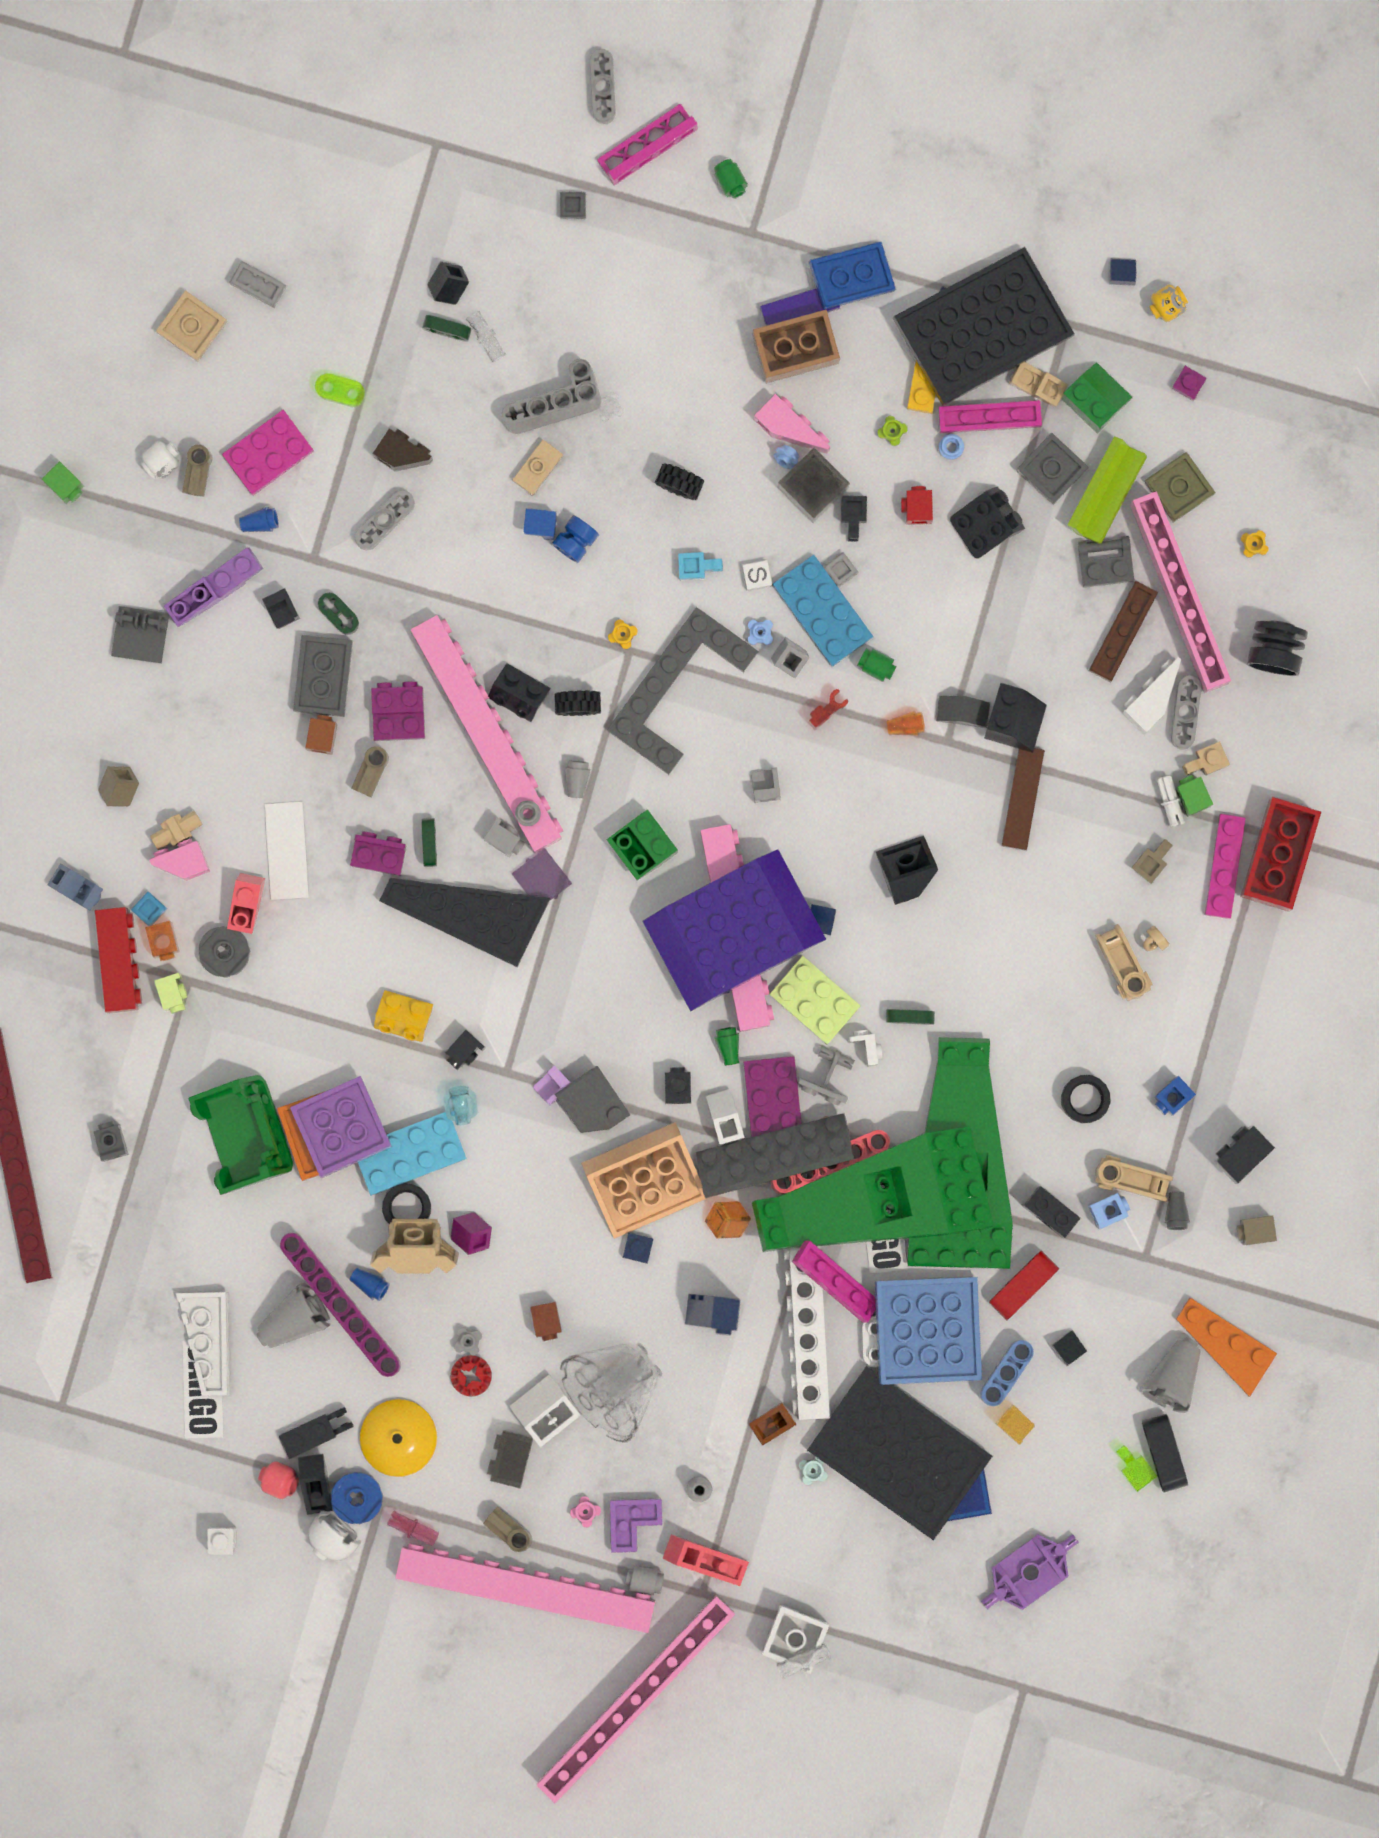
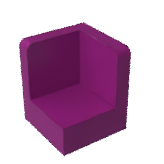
M475 1212L453 1218L451 1240L465 1253L471 1255L489 1249L492 1227Z

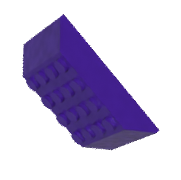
M778 849L741 866L664 907L642 921L690 1012L826 940Z

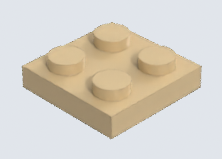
M185 290L160 324L156 333L198 362L227 323V319Z

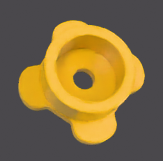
M1258 530L1256 533L1251 534L1244 533L1241 536V542L1244 543L1245 547L1243 553L1247 558H1251L1255 554L1265 555L1268 552V546H1266L1265 541L1266 534L1263 531ZM1256 542L1257 546H1253L1252 543Z
M617 620L614 623L613 632L608 635V640L611 643L616 642L620 644L623 649H629L631 647V640L633 636L637 635L638 630L635 626L625 624L623 620ZM621 632H624V633H625V636H624V637H622V636L620 635Z

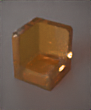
M738 1201L715 1202L705 1222L716 1239L740 1238L751 1218Z

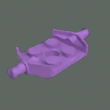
M1036 1534L1034 1538L1001 1562L992 1566L994 1590L993 1593L981 1600V1602L986 1604L984 1606L987 1610L999 1600L1006 1601L1022 1610L1069 1577L1066 1554L1068 1550L1079 1544L1078 1540L1072 1534L1066 1540L1057 1544ZM1034 1565L1037 1567L1038 1575L1035 1579L1028 1580L1024 1577L1023 1571L1026 1566Z

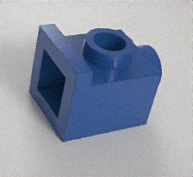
M1176 1076L1154 1097L1157 1100L1155 1106L1163 1115L1169 1113L1173 1116L1196 1094L1180 1076ZM1170 1093H1174L1177 1097L1174 1103L1168 1101Z

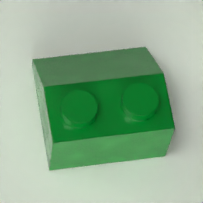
M1097 362L1085 371L1061 397L1097 434L1133 398Z

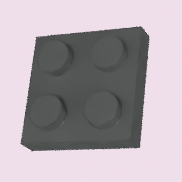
M1051 432L1016 471L1054 505L1088 469V466Z

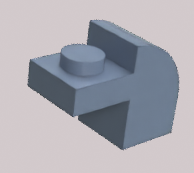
M61 863L47 884L89 911L99 902L101 892L103 891V888Z

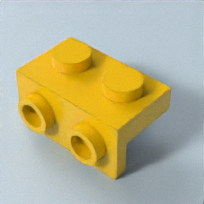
M384 990L376 1012L374 1028L383 1033L402 1036L410 1041L423 1042L433 1004Z

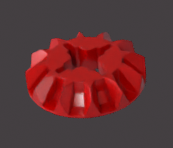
M468 1355L460 1358L453 1365L450 1377L453 1387L460 1394L473 1397L487 1390L491 1383L492 1372L484 1359ZM476 1365L475 1375L482 1381L472 1380L465 1386L467 1377L461 1370L470 1372Z

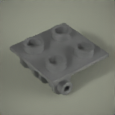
M119 606L118 612L115 615L116 628L111 656L162 664L169 613Z

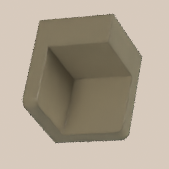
M107 766L98 790L107 806H130L139 782L131 767Z

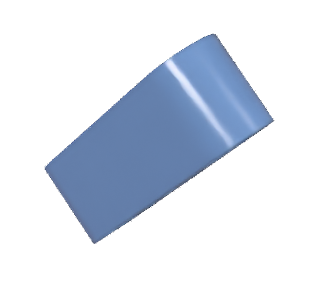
M1017 1340L1010 1345L981 1389L980 1397L985 1404L997 1406L1004 1401L1033 1357L1034 1350L1029 1342ZM1020 1344L1025 1345L1028 1349V1355L1024 1359H1018L1014 1354L1015 1348ZM1004 1366H1010L1014 1371L1013 1377L1008 1381L1003 1380L1000 1376V1370ZM991 1387H995L999 1391V1398L994 1402H990L986 1398V1391Z

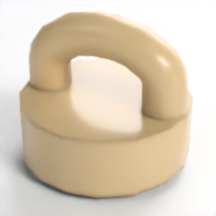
M1152 926L1146 931L1150 935L1143 944V948L1146 951H1153L1158 946L1163 951L1169 946V942L1156 926Z

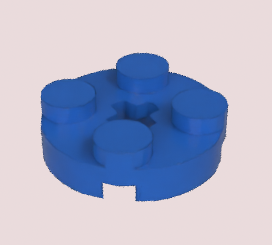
M354 1472L343 1476L334 1485L331 1495L332 1507L335 1514L344 1522L362 1524L369 1522L379 1513L382 1507L383 1493L380 1485L373 1477L365 1473ZM360 1491L363 1494L362 1500L364 1502L362 1505L360 1503L353 1505L351 1503L353 1498L350 1495L352 1492L357 1494Z

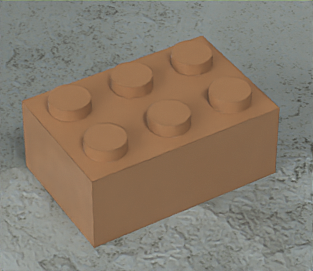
M827 309L753 329V339L766 383L829 367L840 362Z

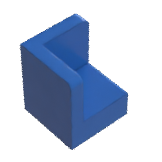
M526 509L524 534L544 536V540H554L557 519L556 511Z

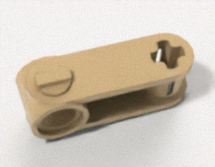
M1119 924L1114 925V929L1102 935L1096 934L1095 938L1118 983L1116 987L1122 999L1126 998L1127 1001L1140 998L1144 993L1150 991V986L1153 984L1147 972H1143ZM1116 937V939H1114V940H1112V941H1110V942H1106V941H1108V940H1110V939ZM1130 979H1137L1141 983V990L1132 992L1128 988V981Z
M1106 1155V1158H1101V1162L1095 1172V1183H1098L1099 1188L1113 1191V1188L1163 1202H1167L1166 1193L1168 1185L1173 1180L1172 1176L1121 1162L1120 1158ZM1106 1166H1112L1115 1169L1116 1176L1113 1180H1107L1104 1177L1103 1170Z

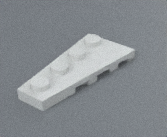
M228 1292L176 1293L182 1310L183 1324L186 1326L189 1338V1347L194 1357V1367L202 1396L230 1395Z

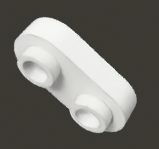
M872 1316L868 1323H863L862 1325L863 1359L869 1366L877 1368L878 1359L874 1360L871 1357L872 1351L878 1350L877 1334H873L870 1330V1327L876 1324V1316Z

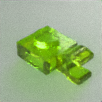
M1122 1446L1116 1451L1126 1464V1467L1121 1472L1137 1492L1158 1477L1142 1455L1135 1459L1126 1446Z

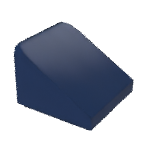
M1110 259L1109 284L1135 286L1136 260Z
M811 904L810 909L823 934L831 936L836 909Z

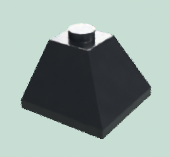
M924 835L876 851L883 876L895 905L919 897L938 871L937 864Z

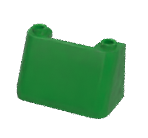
M254 1075L236 1079L188 1097L192 1115L199 1120H207L222 1168L216 1171L214 1177V1184L219 1190L220 1195L292 1171V1157L268 1085L262 1076Z

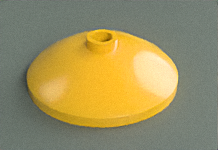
M394 1399L379 1404L369 1412L361 1427L360 1446L365 1459L374 1469L388 1476L403 1477L418 1472L430 1461L436 1449L437 1431L433 1419L423 1407L409 1400ZM397 1433L402 1436V1441L398 1444L393 1441V1435Z

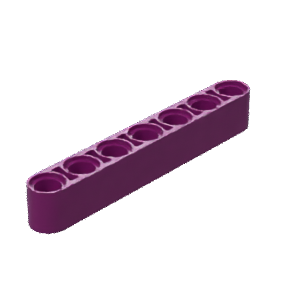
M288 1233L284 1235L280 1242V1248L292 1265L376 1370L385 1377L396 1375L401 1368V1361L306 1241L299 1234ZM291 1237H295L299 1241V1248L295 1252H289L286 1248V1241ZM307 1257L315 1261V1268L311 1272H305L302 1268V1261ZM323 1277L331 1281V1289L327 1292H321L318 1288V1281ZM339 1297L347 1301L348 1306L344 1312H337L334 1308V1301ZM355 1317L360 1318L364 1324L363 1329L357 1333L353 1332L350 1328V1321ZM372 1337L376 1338L380 1343L379 1349L374 1353L369 1352L366 1348V1341ZM385 1358H392L395 1361L396 1367L393 1372L388 1373L383 1370L382 1362Z

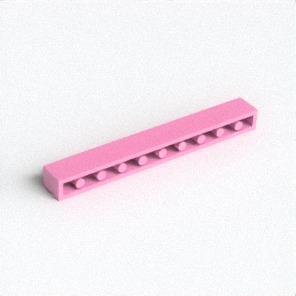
M438 615L410 629L514 817L517 806L523 801H533L539 806L541 816L535 825L523 826L517 821L534 853L536 854L561 840L562 838L559 834L563 832L557 818L553 820L550 818L547 811L551 808L544 796L539 798L535 791V788L539 787L532 774L526 775L522 768L526 765L519 751L514 753L510 744L514 743L507 729L502 731L497 722L501 721V718L495 707L491 709L488 707L485 700L489 697L482 685L477 687L473 678L477 675L470 663L464 664L461 658L464 652L458 641L452 642L448 634L452 630L446 619L444 618L440 621ZM526 809L523 812V816L531 818L533 816L532 810Z
M411 1543L408 1544V1548L402 1547L395 1579L649 1633L655 1601L650 1600L651 1595L636 1592L635 1596L625 1595L626 1590L616 1587H610V1591L600 1589V1584L585 1581V1585L574 1584L575 1579L560 1576L559 1580L549 1578L550 1573L535 1570L534 1575L524 1573L525 1568L510 1565L509 1569L500 1568L499 1562L484 1560V1564L473 1562L474 1557L459 1554L458 1558L449 1557L448 1551L434 1549L433 1553L423 1551L424 1546Z
M715 1595L537 1782L536 1786L556 1803L732 1619L735 1612Z

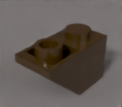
M389 428L372 453L375 459L394 471L429 465L433 461L432 456L429 454L431 452L430 449L421 443L414 445L408 441L410 437L399 429H396L394 432Z

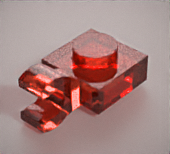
M839 689L834 690L830 694L829 704L824 708L822 705H819L809 714L812 718L808 723L814 730L818 729L838 710L847 706L849 702L847 699L842 703H837L834 699L839 694Z

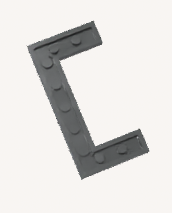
M698 607L689 616L607 729L609 733L668 775L684 754L643 724L701 644H704L743 673L758 654L755 648Z

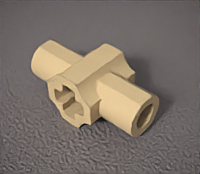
M195 811L184 817L177 814L161 823L160 825L163 829L150 835L158 850L170 843L175 847L178 843L191 838L190 832L203 824Z

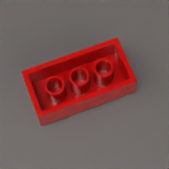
M1275 797L1269 799L1240 897L1288 912L1293 910L1322 813L1321 811Z

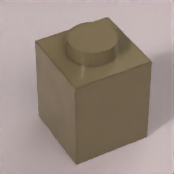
M1273 1216L1240 1220L1241 1225L1237 1226L1238 1240H1243V1245L1277 1241Z

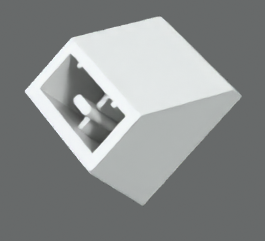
M550 1374L509 1406L540 1448L581 1416V1413Z

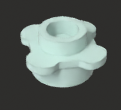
M817 1457L811 1461L802 1460L800 1462L799 1468L803 1471L804 1477L802 1480L804 1484L811 1485L814 1481L819 1480L823 1482L827 1479V1473L823 1469L824 1462ZM812 1468L816 1470L815 1473H811Z

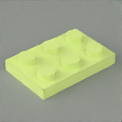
M804 956L799 959L769 994L827 1045L860 1008V1005Z

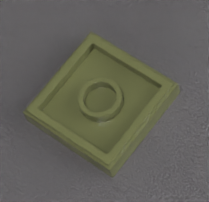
M1187 452L1144 481L1152 493L1157 491L1163 509L1173 523L1216 493Z

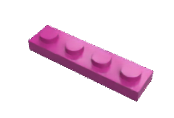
M1040 400L941 406L938 408L940 433L1042 427Z
M1219 815L1205 910L1206 916L1231 919L1246 819L1244 817Z
M804 1241L792 1263L862 1323H868L876 1310L875 1296L811 1241Z

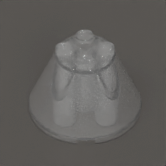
M623 1343L571 1355L562 1361L560 1370L564 1369L565 1377L562 1378L564 1388L579 1412L595 1428L601 1426L609 1432L606 1435L607 1437L618 1442H628L636 1435L658 1380L662 1376L660 1368L652 1363L647 1356L646 1348L640 1343L636 1345Z

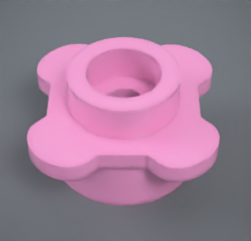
M583 1496L579 1499V1504L576 1508L571 1509L570 1515L572 1518H577L581 1521L583 1527H590L595 1516L600 1515L601 1508L598 1505H593L588 1497ZM587 1509L588 1514H584L583 1510Z

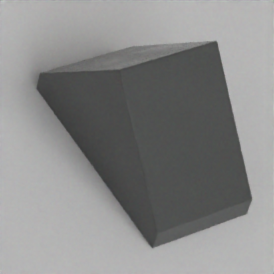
M939 696L936 721L987 728L990 702L968 696Z

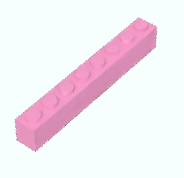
M1156 491L1137 498L1130 504L1198 679L1201 682L1203 692L1207 693L1228 685L1231 682L1230 676L1158 493Z
M731 824L700 831L710 883L744 865L742 854L737 855L735 845H739L737 829L732 830ZM761 975L732 990L740 1032L770 1026V1020H774L772 1005H766L765 995H769L767 980H761Z

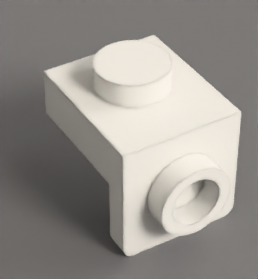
M868 1030L854 1031V1036L848 1038L849 1043L864 1041L867 1067L877 1066L878 1060L882 1059L881 1044H876L875 1034H869Z

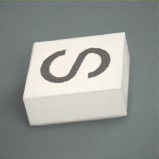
M767 560L742 565L747 591L772 586Z

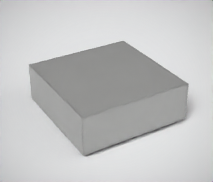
M844 552L823 567L838 588L858 574L857 569Z

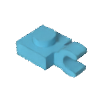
M704 552L678 554L680 580L705 579V571H723L722 559L704 560Z

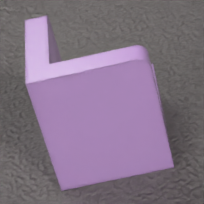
M554 1065L533 1088L550 1106L557 1100L555 1093L569 1085L570 1082Z

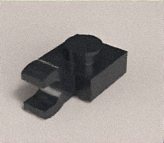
M842 496L841 523H849L848 542H858L859 523L867 522V496Z

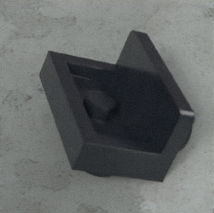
M506 663L494 681L488 697L497 705L505 707L518 717L532 722L551 688Z

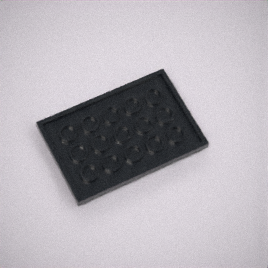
M1025 247L893 317L894 322L942 406L1075 335Z
M867 1366L807 1449L808 1452L933 1541L993 1457L894 1385H879V1375Z

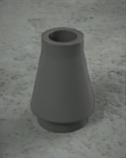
M1184 1192L1169 1193L1164 1223H1167V1229L1169 1230L1188 1229L1190 1219Z

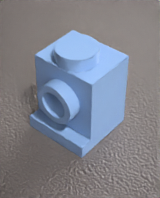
M1118 1193L1088 1206L1098 1229L1129 1217L1126 1212L1130 1210L1128 1202L1124 1196L1120 1197ZM1108 1205L1114 1207L1113 1215L1106 1214L1105 1209Z

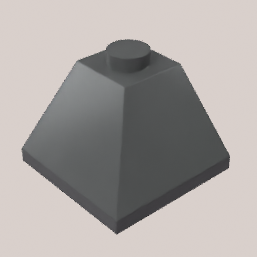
M595 1066L555 1093V1096L580 1133L609 1130L630 1116V1113L598 1066Z

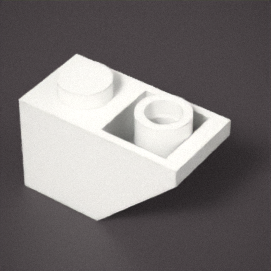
M728 1089L707 1095L706 1100L719 1145L744 1139L731 1090Z

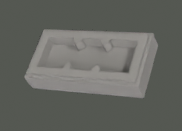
M241 261L229 282L230 285L272 308H275L287 287L282 282Z

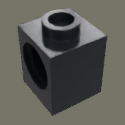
M685 1067L670 1068V1072L665 1073V1104H691V1072H685ZM679 1078L685 1082L686 1087L681 1093L672 1091L670 1084L674 1079Z

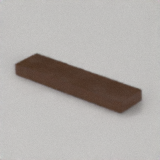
M1135 581L1089 672L1110 683L1112 682L1158 594L1157 591Z
M1034 748L1033 753L1022 749L1018 750L1001 845L1003 847L1027 851L1045 750Z

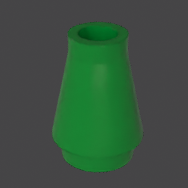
M736 1027L716 1030L714 1039L723 1058L724 1065L738 1064L739 1033L736 1032Z

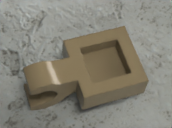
M1164 839L1154 853L1147 848L1131 868L1152 884L1166 867L1167 863L1162 858L1173 845Z

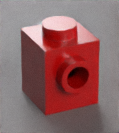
M926 486L911 487V490L906 491V497L901 498V513H906V525L932 524V490H926Z

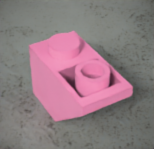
M192 839L178 843V848L168 851V848L157 851L154 853V858L149 859L154 867L186 881L210 872L200 843L198 841L192 842Z

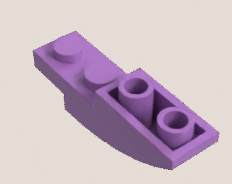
M247 547L210 575L202 577L165 604L164 607L177 627H180L246 584L247 580L264 568L251 549Z

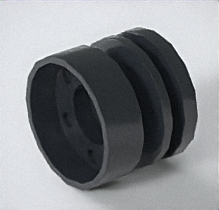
M1256 621L1254 629L1261 633H1254L1252 639L1261 643L1262 647L1250 648L1247 665L1273 674L1298 676L1303 658L1292 653V650L1305 649V644L1298 640H1306L1308 632L1293 624L1282 621Z

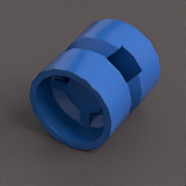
M573 515L565 525L566 532H560L552 545L563 555L579 563L586 554L585 547L592 546L599 533L589 524Z

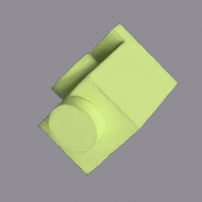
M180 973L154 980L163 1010H170L171 1014L186 1009L184 999L188 998L184 984L178 983V980L183 979Z

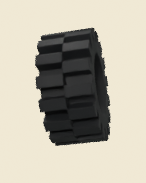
M666 463L662 464L655 480V484L662 489L695 501L705 482L701 477L696 476L692 472Z
M577 690L554 694L555 715L588 716L601 713V695L599 691Z

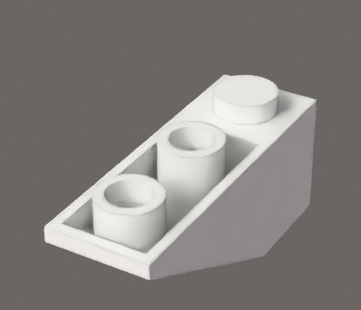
M1179 657L1174 662L1169 659L1160 668L1163 673L1157 679L1152 676L1142 686L1145 691L1139 697L1134 694L1124 704L1127 709L1122 714L1144 735L1165 714L1181 662Z

